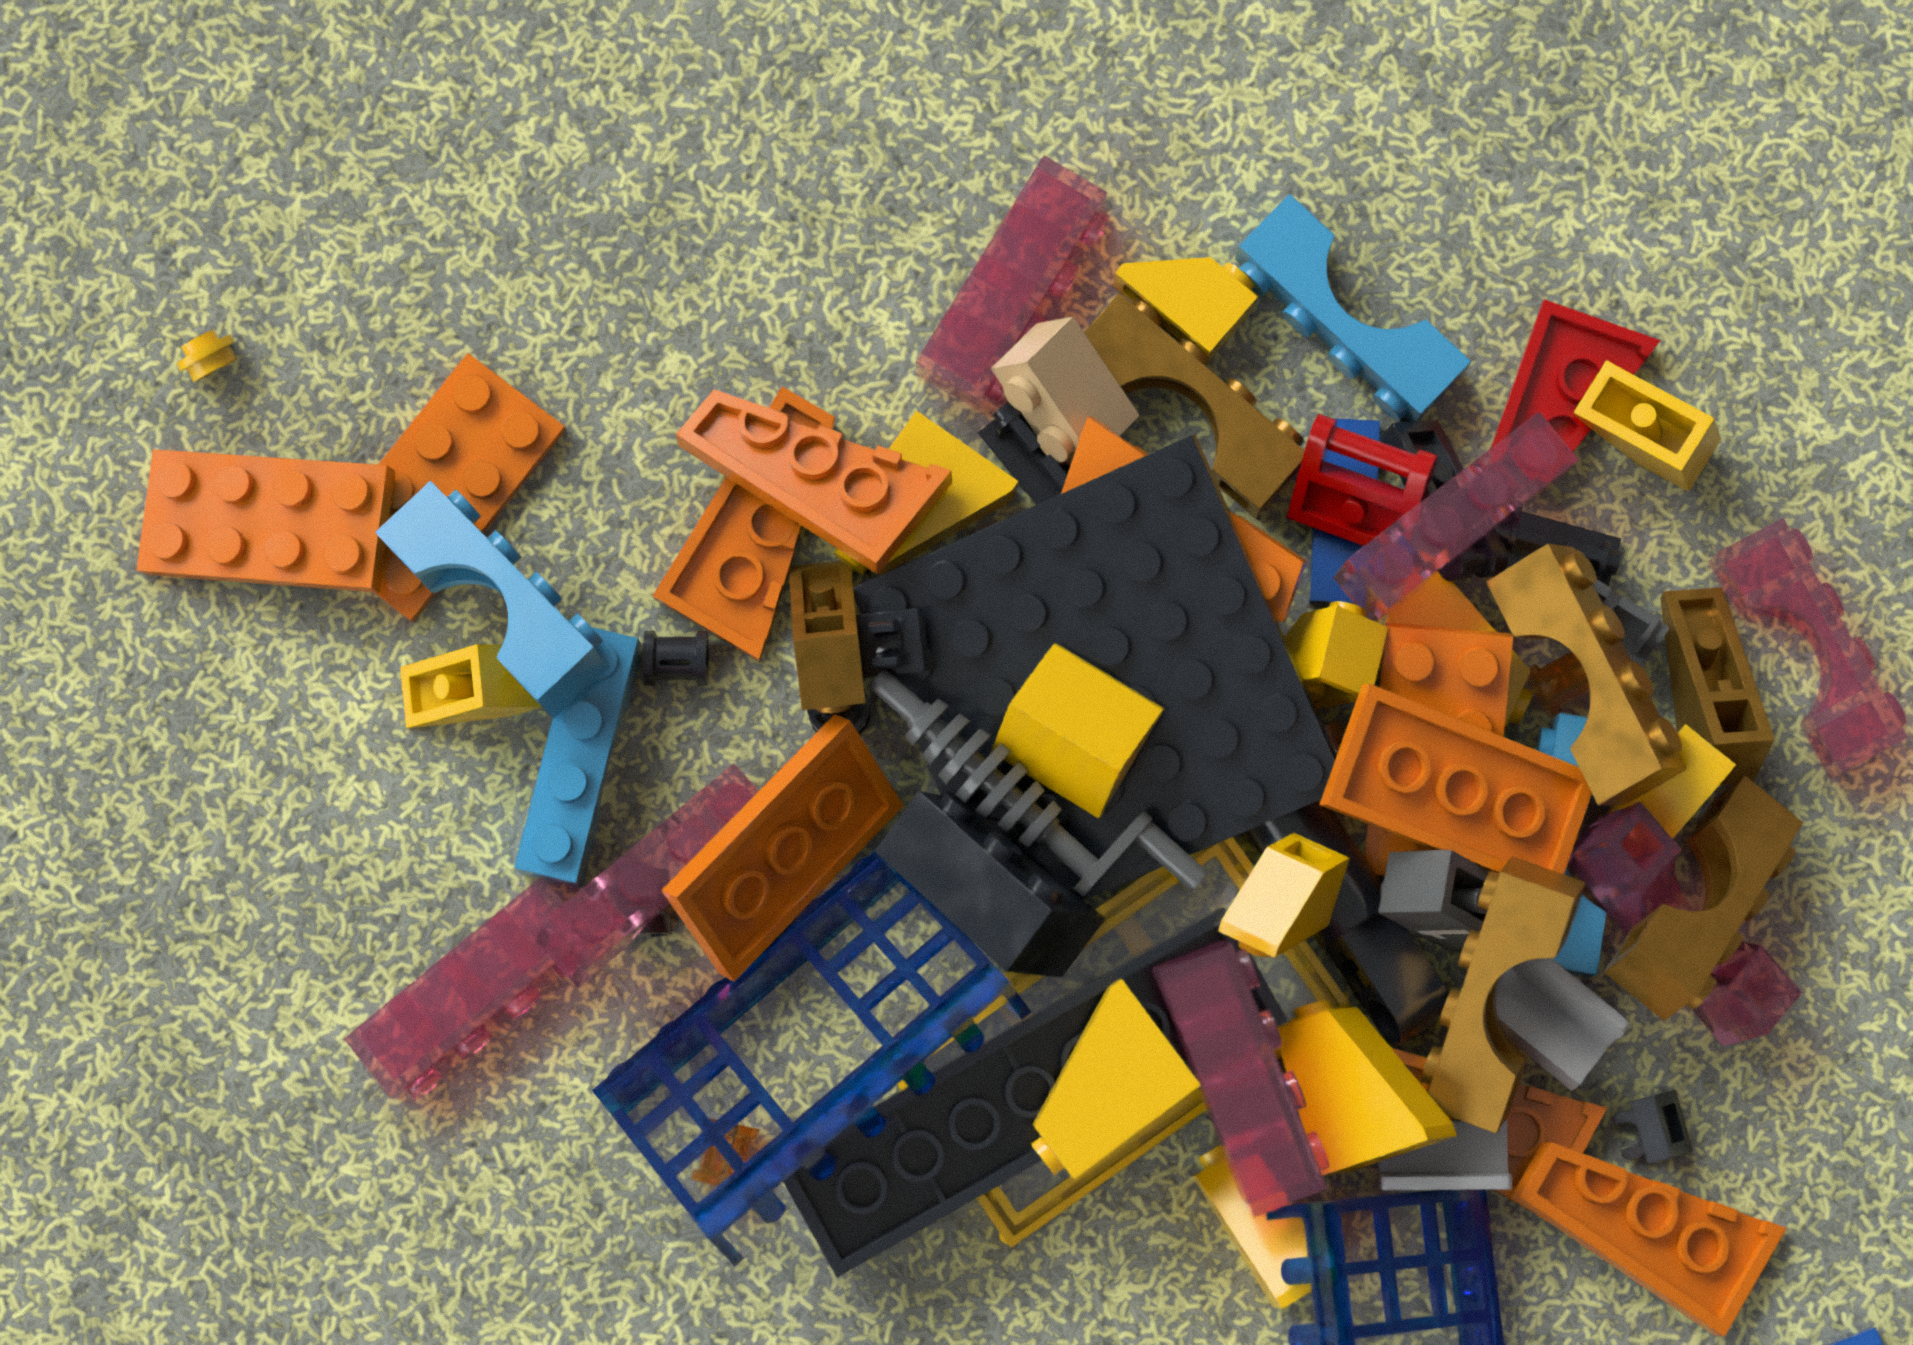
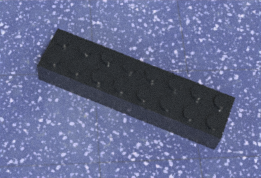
M1220 908L775 1160L773 1163L836 1278L1043 1161L1031 1145L1041 1137L1032 1124L1106 989L1116 980L1122 979L1192 1074L1199 1072L1288 1021L1251 954L1242 950L1237 940L1218 932L1226 910Z

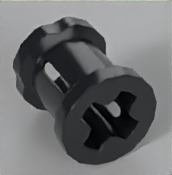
M645 630L643 642L644 685L655 686L657 680H695L698 686H708V631H697L695 637H658L655 630Z

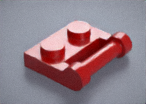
M1318 414L1309 433L1286 518L1404 560L1412 544L1427 489L1435 471L1438 455L1419 449L1417 454L1337 427L1336 419ZM1328 450L1408 478L1405 489L1325 461Z

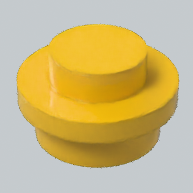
M214 329L181 346L186 357L177 362L176 365L180 372L187 370L192 381L197 382L212 374L214 370L220 367L223 368L237 360L230 347L235 341L231 334L219 339Z

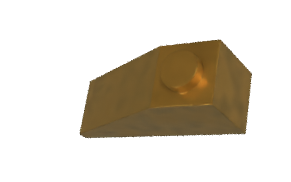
M842 561L791 566L789 577L792 632L802 710L816 709L822 713H838L849 709L854 704L865 703L851 567Z
M1722 587L1663 591L1660 601L1663 623L1669 627L1665 635L1677 732L1686 724L1736 764L1720 785L1734 784L1744 775L1754 782L1775 739Z

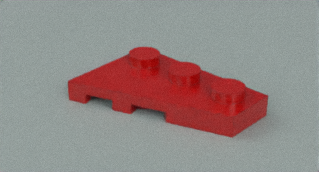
M1544 299L1539 307L1480 475L1539 496L1591 430V428L1575 417L1573 412L1606 360L1634 375L1661 340Z

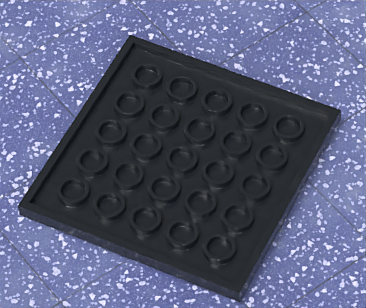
M1196 435L1184 438L853 587L854 599L861 614L923 607L930 670L894 676L924 703L928 702L932 705L937 699H940L947 704L949 708L941 717L947 724L958 714L970 720L969 724L960 734L966 741L980 728L991 735L990 739L979 751L985 758L991 754L1010 702L1054 643L1059 644L1164 708V711L1100 818L1095 817L1039 782L1045 791L1035 803L1045 810L1054 800L1062 809L1057 815V818L1060 820L1059 824L1097 859H1100L1143 810L1153 818L1152 822L1187 854L1191 855L1322 799L1337 755L1269 600H1267L1253 569L1251 559ZM924 737L918 742L922 754L931 744ZM943 754L931 766L928 763L927 765L940 795H945L947 791L956 794L969 777L961 771L946 785L938 776L950 761ZM1004 761L998 767V770L1006 776L1014 766ZM1026 774L1016 786L1025 793L1036 780ZM980 788L967 802L977 809L988 794ZM1000 805L987 818L979 813L975 817L991 830L1011 840L1018 846L1022 854L1082 900L1163 867L1134 840L1082 897L1073 889L1080 882L1081 878L1044 844L1041 843L1039 845L1034 841L1029 847H1026L1018 841L1027 830L1024 826L1017 822L1008 833L996 826L1007 813Z

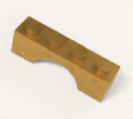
M1118 293L1085 330V335L1125 394L1146 388L1167 389L1187 397L1202 410L1212 427L1215 438V460L1211 471L1218 487L1256 519L1300 469L1305 451L1301 447L1304 439L1284 420L1276 418L1271 422L1254 408L1257 399L1240 382L1233 378H1229L1224 382L1207 368L1210 359L1197 345L1186 338H1182L1177 342L1160 328L1164 323L1163 319L1146 302L1135 298L1131 303L1122 294Z
M1546 544L1486 581L1514 637L1530 639L1552 638L1569 648L1579 659L1589 682L1590 709L1586 724L1570 747V750L1597 804L1624 806L1687 769L1678 753L1682 750V743L1673 725L1664 717H1660L1650 698V695L1653 694V685L1649 676L1641 665L1632 661L1621 641L1625 637L1621 621L1611 608L1602 604L1593 586L1597 581V577L1589 560L1583 553L1575 550L1574 547Z
M1745 775L1712 801L1686 842L1698 860L1704 876L1705 902L1702 911H1685L1662 904L1630 930L1604 973L1663 1021L1685 1005L1691 1010L1696 1009L1708 997L1716 985L1717 980L1710 975L1715 966L1724 964L1742 943L1744 936L1737 931L1743 921L1748 922L1767 902L1770 896V892L1764 888L1769 878H1776L1795 856L1797 850L1790 844L1803 822Z
M1514 856L1509 859L1500 871V874L1494 871L1489 872L1477 907L1487 910L1481 932L1471 929L1458 966L1468 969L1462 990L1451 989L1440 1017L1439 1024L1448 1027L1449 1030L1443 1048L1432 1047L1420 1082L1430 1085L1429 1095L1447 1116L1495 1134L1498 1133L1508 1117L1528 1057L1512 1044L1500 1025L1495 1004L1498 981L1504 972L1519 963L1533 959L1556 958L1567 941L1586 882Z

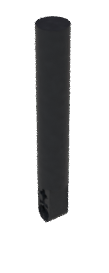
M1319 800L1246 831L1261 856L1268 846L1292 833H1296L1349 857L1350 859L1329 925L1314 934L1313 937L1321 948L1324 947L1378 1031L1391 1044L1401 1046L1440 1020L1449 995L1445 985L1409 930L1378 913L1382 884L1334 810L1319 805L1321 801Z

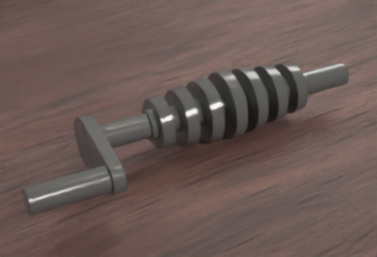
M883 669L868 686L908 722L906 726L910 730L905 735V738L912 746H915L923 737L931 743L922 754L923 759L929 766L942 754L950 760L938 775L946 785L961 771L969 777L955 794L964 804L980 788L985 791L988 796L975 811L987 818L998 805L1007 811L1006 815L996 826L1006 833L1017 822L1024 826L1027 830L1018 841L1026 847H1029L1034 841L1039 845L1041 843L1044 844L1081 878L1080 882L1073 889L1082 897L1134 840L1190 891H1193L1209 873L1152 822L1153 818L1144 810L1100 859H1097L1059 824L1060 820L1057 818V815L1062 809L1054 800L1045 810L1035 803L1045 791L1038 781L1025 793L1016 786L1028 772L1020 761L1006 776L998 770V767L1011 752L1005 745L1001 743L985 758L979 751L990 739L991 735L980 728L966 741L960 734L969 724L970 720L958 714L947 724L941 719L942 715L949 708L947 704L940 699H937L932 705L928 702L924 703L887 669Z

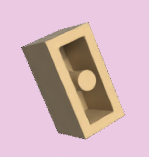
M1074 317L1036 323L991 368L1003 386V392L1008 402L1022 412V415L1037 435V442L1040 444L1041 450L1047 456L1050 454L1059 466L1071 465L1087 416L1095 417L1119 436L1140 416Z

